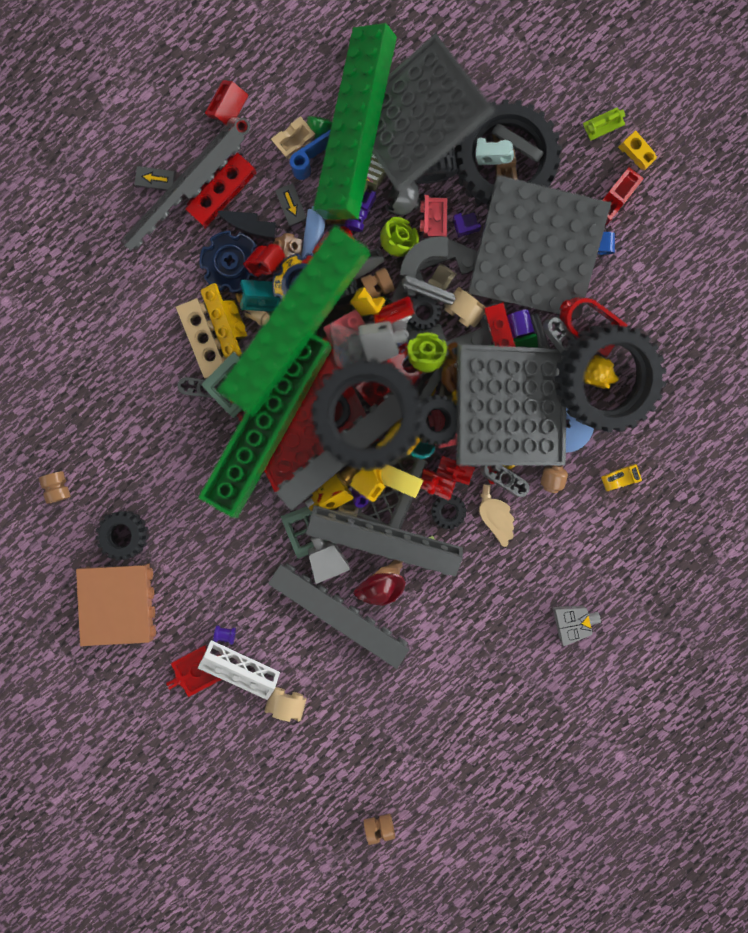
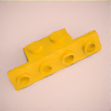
M212 283L201 289V294L216 336L220 342L221 350L226 359L233 352L240 357L242 353L237 339H242L248 335L242 322L239 308L235 300L223 301L217 284Z

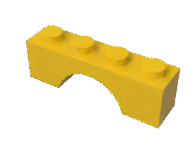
M396 422L395 425L390 427L387 436L378 443L376 448L383 446L395 436L400 423ZM417 437V439H416L417 442H416L415 446H414V447L412 446V447L409 449L407 455H410V453L413 451V449H414V448L416 447V445L419 443L420 439H419L418 437ZM376 468L372 469V471L361 469L360 472L354 475L350 486L374 502L385 488L382 481V469Z

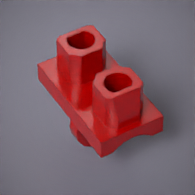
M442 456L436 473L469 485L475 467L457 465L456 460Z
M426 468L423 469L421 478L423 482L420 488L428 491L431 495L435 494L450 500L456 481Z

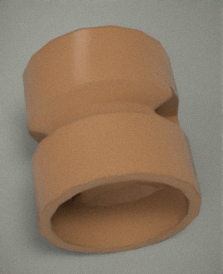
M385 267L376 271L374 276L369 274L360 279L363 287L372 298H379L381 293L386 295L395 291Z
M64 471L38 478L41 488L45 489L43 496L46 504L71 497L69 488L64 486L66 483Z
M390 813L379 816L377 820L374 817L364 819L368 845L380 843L381 839L384 841L395 839Z

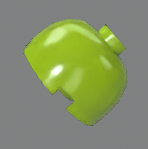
M392 217L380 231L381 246L394 257L406 256L411 248L419 243L417 230L415 227L412 229L408 225L410 222L404 218Z
M420 333L416 335V338L411 339L408 344L409 362L415 369L422 372H433L439 369L446 359V342L444 340L442 342V340L438 339V335L433 333Z

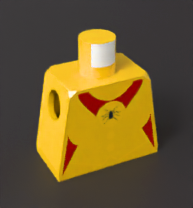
M335 474L313 492V496L305 503L311 511H313L314 505L334 510L351 501L354 497L348 487L344 486Z

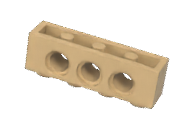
M196 298L177 306L176 309L203 377L207 379L226 360V357L222 356L220 342L213 334V331H215L213 324L206 317L208 311L205 303H201ZM201 317V323L194 326V318ZM207 334L209 337L208 341L201 344L200 337ZM215 352V359L209 362L207 360L208 353Z

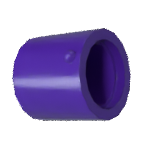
M528 309L507 315L513 339L535 332Z

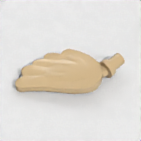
M483 484L482 494H480L482 502L479 505V515L501 546L507 547L508 540L513 538L512 531L514 530V517L509 513L510 506L501 500L492 499L490 495L491 485Z

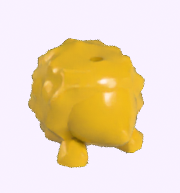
M594 355L586 367L583 383L602 389H609V384L618 382L619 377L615 374L614 364L611 359Z

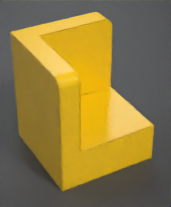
M363 287L357 290L351 300V304L361 316L378 314L386 300L384 297L372 298Z

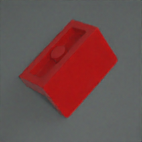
M222 80L205 114L227 125L230 118L239 115L248 98V94L233 81Z

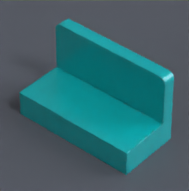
M241 280L243 290L240 303L241 310L274 311L281 298L274 296L271 281Z

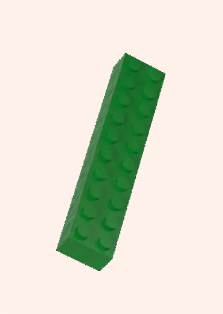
M386 23L353 27L313 208L325 220L359 218L397 39L395 33Z
M334 226L217 391L255 417L369 258L368 248Z
M313 334L256 416L245 413L198 498L232 518L239 517L333 347L329 342Z

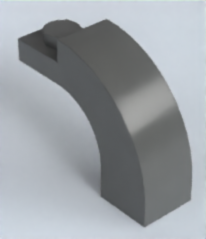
M431 237L412 247L403 260L400 279H403L405 276L416 279L419 267L427 261L447 260L448 237ZM404 288V292H407V297H415V291Z

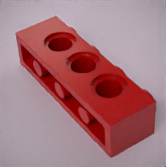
M238 152L230 156L222 170H217L210 183L204 184L198 196L191 198L187 203L186 211L205 229L218 216V212L222 211L257 174L255 168ZM232 172L238 173L235 179H229V174ZM219 186L224 187L222 193L215 192ZM206 200H210L211 205L207 208L203 207V203Z

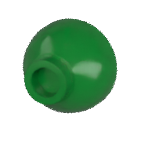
M312 115L307 117V124L315 133L314 138L317 139L331 130V120Z

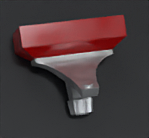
M409 296L384 306L378 314H373L375 323L390 322L393 331L405 329L407 338L409 337L406 324L411 315L414 314L412 301Z

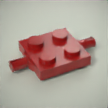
M206 644L170 663L175 671L176 678L166 682L169 690L180 685L185 690L187 696L190 697L222 680L198 669L207 650Z

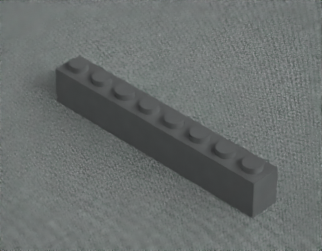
M392 390L383 397L385 401L380 405L375 403L367 410L369 414L365 418L360 416L353 422L354 427L348 431L346 428L340 433V436L348 444L366 449L402 418L400 402ZM322 448L324 452L320 456L315 454L308 460L309 465L304 469L302 466L293 473L294 478L290 481L286 479L277 486L279 490L276 493L289 509L293 510L346 464L341 463L331 456L326 449Z
M316 505L313 507L306 532L307 535L313 538H321L334 544L339 543L352 549H360L370 554L381 555L391 560H399L408 565L420 566L426 570H434L444 575L455 577L463 559V547Z
M282 563L268 583L270 586L397 669L410 650L405 639L401 637L395 638L391 635V630L385 626L380 628L375 624L376 621L368 615L364 617L359 614L360 610L355 606L350 605L348 607L343 603L344 600L336 594L332 596L327 593L328 589L323 585L318 584L317 586L312 583V578L304 573L300 575L295 572L296 568L291 564L286 563L285 565Z

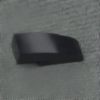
M218 212L223 221L244 234L274 242L275 238H277L278 226L276 222L259 221L257 213Z

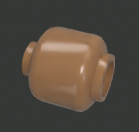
M548 465L544 467L540 480L544 490L551 493H558V491L563 490L568 478V472L563 469V465Z

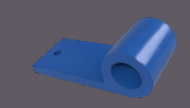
M330 130L291 156L290 165L296 179L305 180L310 176L311 166L309 160L326 150Z

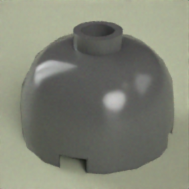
M415 181L401 192L393 184L388 198L391 197V202L389 205L386 204L385 208L386 211L399 216L407 215L413 209H417L421 198H419V188Z

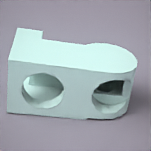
M478 138L476 148L478 165L510 163L514 159L512 143L508 140L486 143V138Z

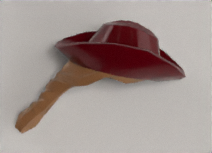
M394 559L389 566L381 567L377 572L354 589L353 594L361 601L371 605L384 606L395 602L403 593L406 584L403 576L399 575L403 562Z

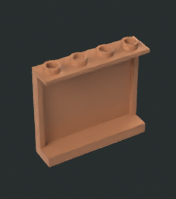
M150 564L95 568L81 567L76 569L80 646L150 643L154 640L153 637H156V626L153 625L152 619L155 618V607L152 606L151 600L154 598V588L151 587L150 580L153 579V569L150 568Z

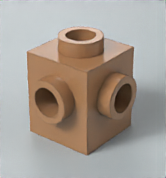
M285 233L283 236L275 238L274 244L279 245L286 255L283 260L293 254L298 253L301 255L302 239L295 238V235Z

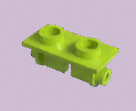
M617 107L584 122L583 126L590 141L626 125L623 120L625 112Z

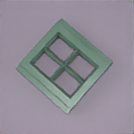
M235 352L201 384L232 418L242 409L235 403L230 405L224 399L225 396L220 395L214 387L223 378L226 379L227 374L240 359Z
M307 506L281 516L297 559L309 555L308 549L314 547L312 542L300 547L296 537L305 534L307 529L294 533L291 523L305 519L308 527V517L311 516L312 511Z

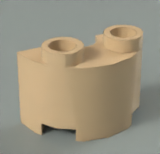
M300 116L285 131L279 132L271 140L286 159L290 160L295 152L313 141L315 133Z
M458 287L453 293L455 301L452 305L445 304L444 310L452 316L457 314L461 317L459 321L467 328L470 325L475 328L485 315L484 308L486 307L469 293Z
M275 687L267 700L265 713H273L272 717L290 722L291 719H295L299 722L301 721L307 698H304L303 694L293 692L292 695L285 694L284 689Z

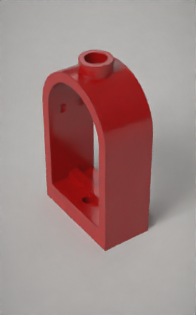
M575 297L565 300L560 306L559 319L576 340L580 337L578 335L579 332L572 326L571 315L575 307L581 303H586L612 322L611 325L628 326L616 315L590 298ZM615 345L605 346L596 354L607 358Z

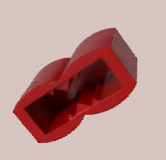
M277 244L260 245L246 259L243 265L255 276H260L261 274L270 275L286 255Z

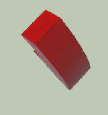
M630 167L627 168L602 200L611 203L605 227L644 179Z

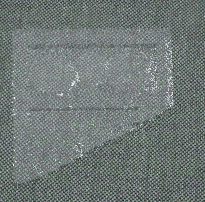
M331 322L330 331L335 365L344 368V363L350 362V364L357 363V359L360 358L363 349L359 331Z

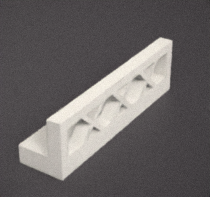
M212 640L198 666V669L266 700L274 691L280 674L279 671ZM211 649L219 651L221 656L211 654ZM228 658L236 659L238 664L231 663ZM246 666L254 667L256 672L248 671ZM267 673L273 676V680L266 679L263 674Z

